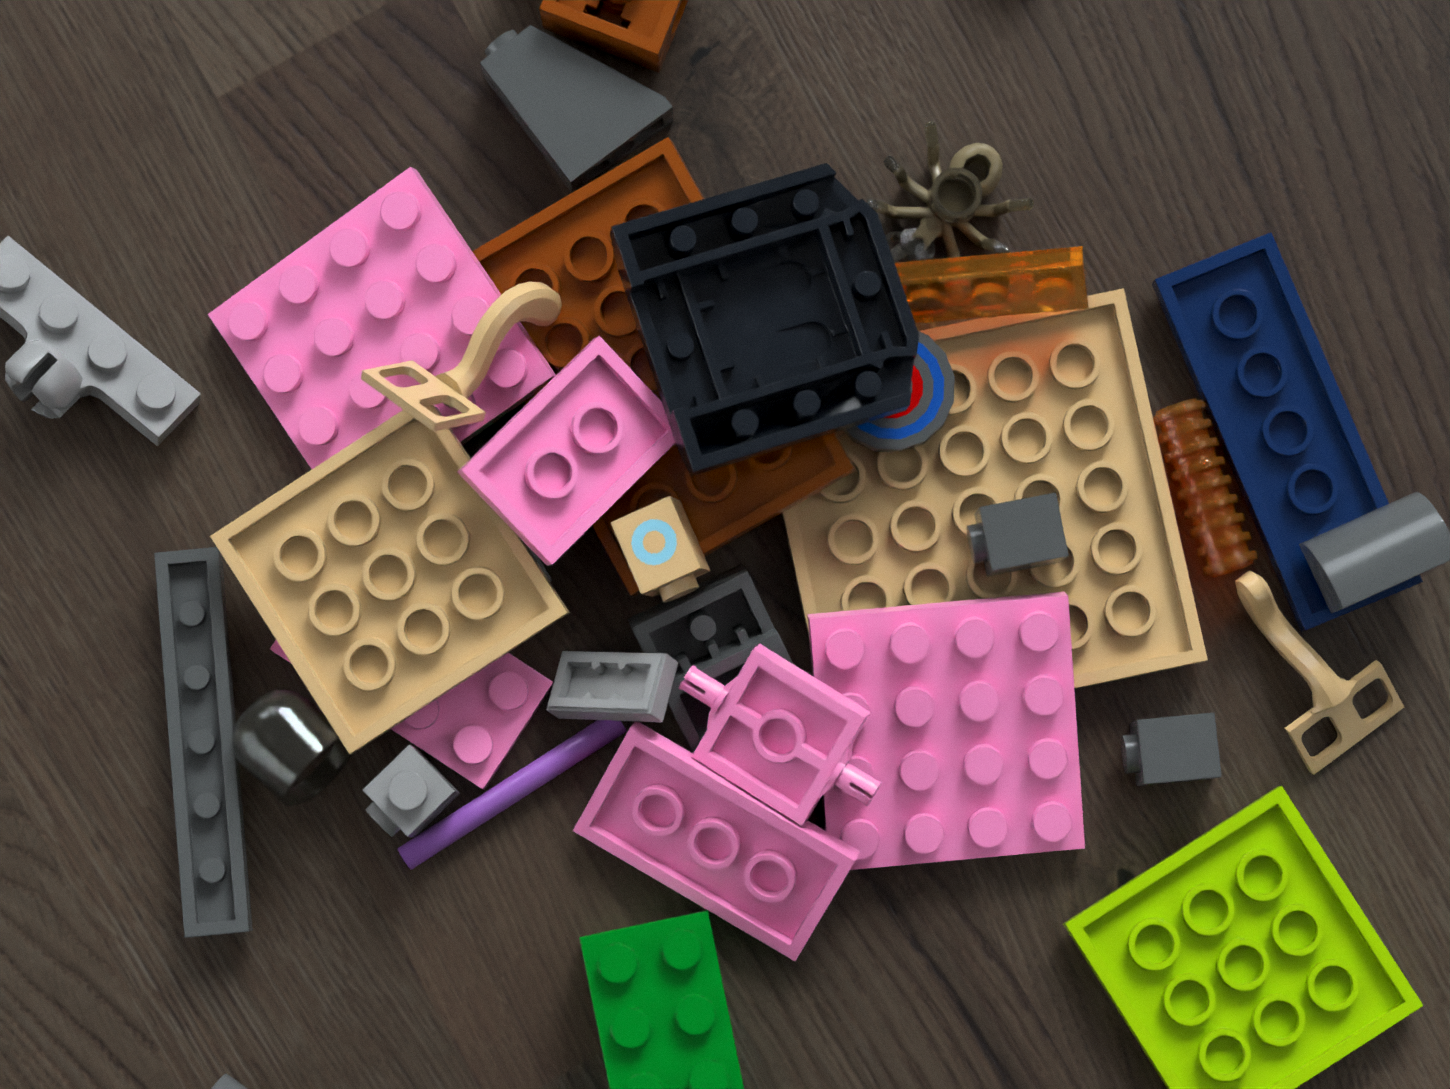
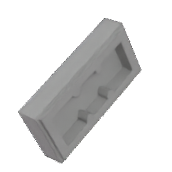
M562 651L546 710L558 719L663 722L678 662L667 653Z

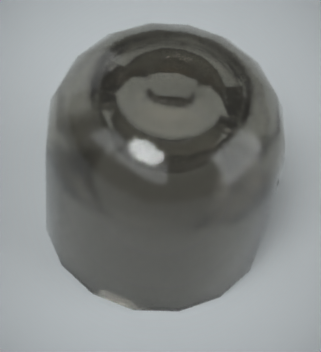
M277 689L259 697L241 715L232 735V749L238 761L286 806L298 805L314 798L336 778L352 755L348 753L325 715L307 698L291 689ZM335 742L331 751L316 769L299 785L292 786L303 770L322 751Z

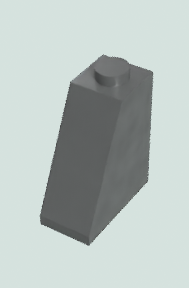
M532 25L519 34L515 30H509L500 35L485 49L484 53L487 57L480 62L485 80L571 193L598 178L673 122V106L665 96Z

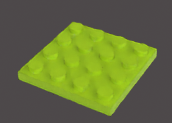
M1278 786L1063 923L1167 1089H1295L1423 1006L1282 786Z

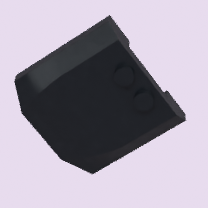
M827 163L611 226L610 237L618 272L678 452L691 477L906 411L910 406L912 393L910 391L911 379L919 342L917 326L878 214L863 199L858 201L835 178L837 173Z

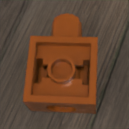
M542 0L539 10L543 29L660 73L688 0Z

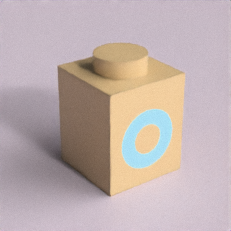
M668 496L611 522L642 595L654 597L660 594L663 602L675 600L698 589L699 585L696 578L711 571L683 505L676 498Z

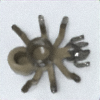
M929 121L924 126L927 143L926 160L933 182L929 191L912 180L907 175L905 168L893 156H887L883 161L884 166L895 176L899 186L924 201L928 208L891 206L885 201L868 199L865 202L875 212L881 213L888 219H920L918 229L911 228L903 232H889L885 236L888 245L893 241H900L891 249L895 265L899 260L908 257L907 265L901 273L903 278L912 277L917 274L924 262H926L927 270L917 284L922 289L926 286L937 269L933 257L935 255L933 241L936 237L943 236L950 267L957 273L961 285L966 287L972 284L973 279L968 267L962 262L951 226L957 227L979 249L989 250L1001 258H1006L1010 254L1009 247L996 239L985 237L968 221L973 216L1000 217L1010 212L1031 210L1034 207V200L1022 198L1006 200L999 204H980L982 200L986 199L996 189L1001 179L1003 163L1000 155L993 147L987 144H970L959 150L951 159L947 170L942 172L939 161V140L936 123Z

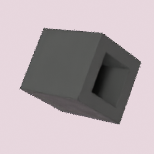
M1056 492L979 507L974 514L976 524L966 526L973 563L984 562L987 577L1061 563L1069 556Z
M1215 712L1135 720L1129 723L1130 735L1121 736L1123 768L1125 774L1135 773L1136 786L1208 780L1222 777Z

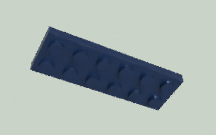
M1267 233L1155 279L1152 283L1153 289L1300 631H1306L1422 583L1423 581L1419 574L1331 614L1299 546L1304 541L1389 504L1272 233Z

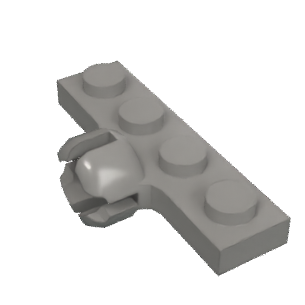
M7 236L0 243V317L25 339L24 345L5 364V381L13 393L23 403L34 394L39 402L31 410L49 419L60 418L79 398L88 395L94 396L102 400L156 446H159L200 403L201 393L11 237Z

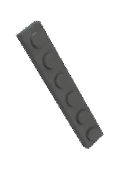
M217 547L154 553L184 937L253 931L222 554Z

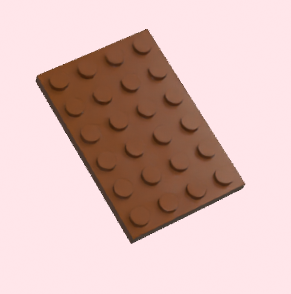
M669 137L472 251L501 295L508 289L525 282H541L560 295L562 302L561 312L557 320L549 326H538L526 321L521 322L556 375L594 338L600 336L661 401L618 272L610 230L611 226L704 199ZM535 393L533 396L524 401L525 404H527L537 393ZM836 433L692 477L675 443L592 526L629 594L635 597L640 594V591L611 522L671 496L681 501L704 556H707L855 472L856 468Z

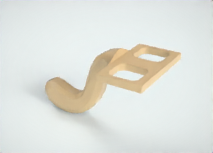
M541 282L518 284L505 291L491 304L476 326L463 359L453 370L434 376L411 360L362 370L361 380L433 432L484 421L486 412L469 401L468 398L479 387L486 376L500 343L512 326L518 322L526 321L538 326H549L556 321L562 308L561 297L549 286ZM396 375H408L421 384L410 387H398L385 378ZM443 403L450 408H456L461 414L441 417L433 414L425 407Z
M1248 571L1235 581L1239 598L1253 622L1278 653L1304 678L1312 691L1313 707L1285 727L1309 772L1315 775L1404 708L1402 701L1379 661L1375 660L1350 680L1337 676L1322 657L1287 621L1279 610L1268 584L1260 575ZM1380 679L1388 694V699L1383 706L1371 715L1361 719L1353 705V697L1370 682ZM1329 717L1337 731V738L1320 753L1310 756L1302 743V735L1319 720Z

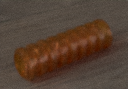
M1194 398L1156 411L1153 420L1155 426H1159L1162 433L1157 436L1159 445H1166L1168 453L1163 455L1164 462L1166 464L1172 463L1174 472L1169 475L1171 482H1178L1181 489L1176 493L1177 500L1185 501L1187 509L1182 512L1185 520L1191 519L1194 528L1189 530L1190 538H1198L1200 547L1195 549L1197 557H1204L1207 566L1201 569L1204 576L1214 578L1253 565V561L1258 559V554L1256 550L1249 551L1247 542L1252 540L1250 532H1243L1240 523L1246 519L1243 513H1236L1234 504L1239 502L1237 494L1229 493L1227 486L1233 482L1230 475H1223L1221 467L1226 464L1225 458L1223 456L1217 457L1215 448L1220 445L1218 438H1210L1208 430L1213 427L1211 419H1204L1202 411L1207 408L1204 400Z

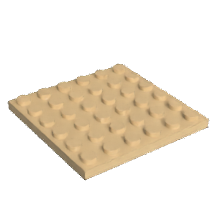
M1124 288L921 330L920 332L929 335L946 353L955 376L954 402L942 428L923 445L892 452H875L853 442L843 430L835 432L856 471L782 513L808 638V614L1065 592L1069 599L1074 689L1208 660ZM1056 492L1069 556L1061 563L987 577L984 562L973 563L967 538L966 526L976 524L974 514L978 508Z

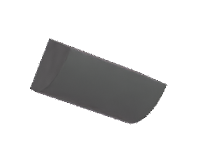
M1419 492L1409 494L1299 544L1331 614L1450 561V531L1432 503Z

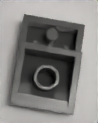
M742 564L699 584L698 589L669 602L659 603L627 619L643 653H667L678 662L668 705L692 753L695 752L707 731L708 717L711 711L709 706L679 689L686 673L693 665L725 686L739 675L753 648L759 644L792 663L748 571Z

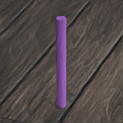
M597 720L397 848L409 869L412 870L627 732L621 721Z

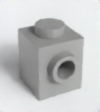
M410 744L363 789L373 800L365 810L391 837L400 829L407 837H416L460 794L442 773L416 747Z

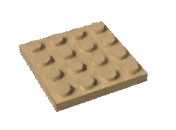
M436 404L425 407L433 414L443 417ZM404 410L210 536L349 754H353L570 613L525 542L457 473L470 460V457L452 429L448 428L433 432Z

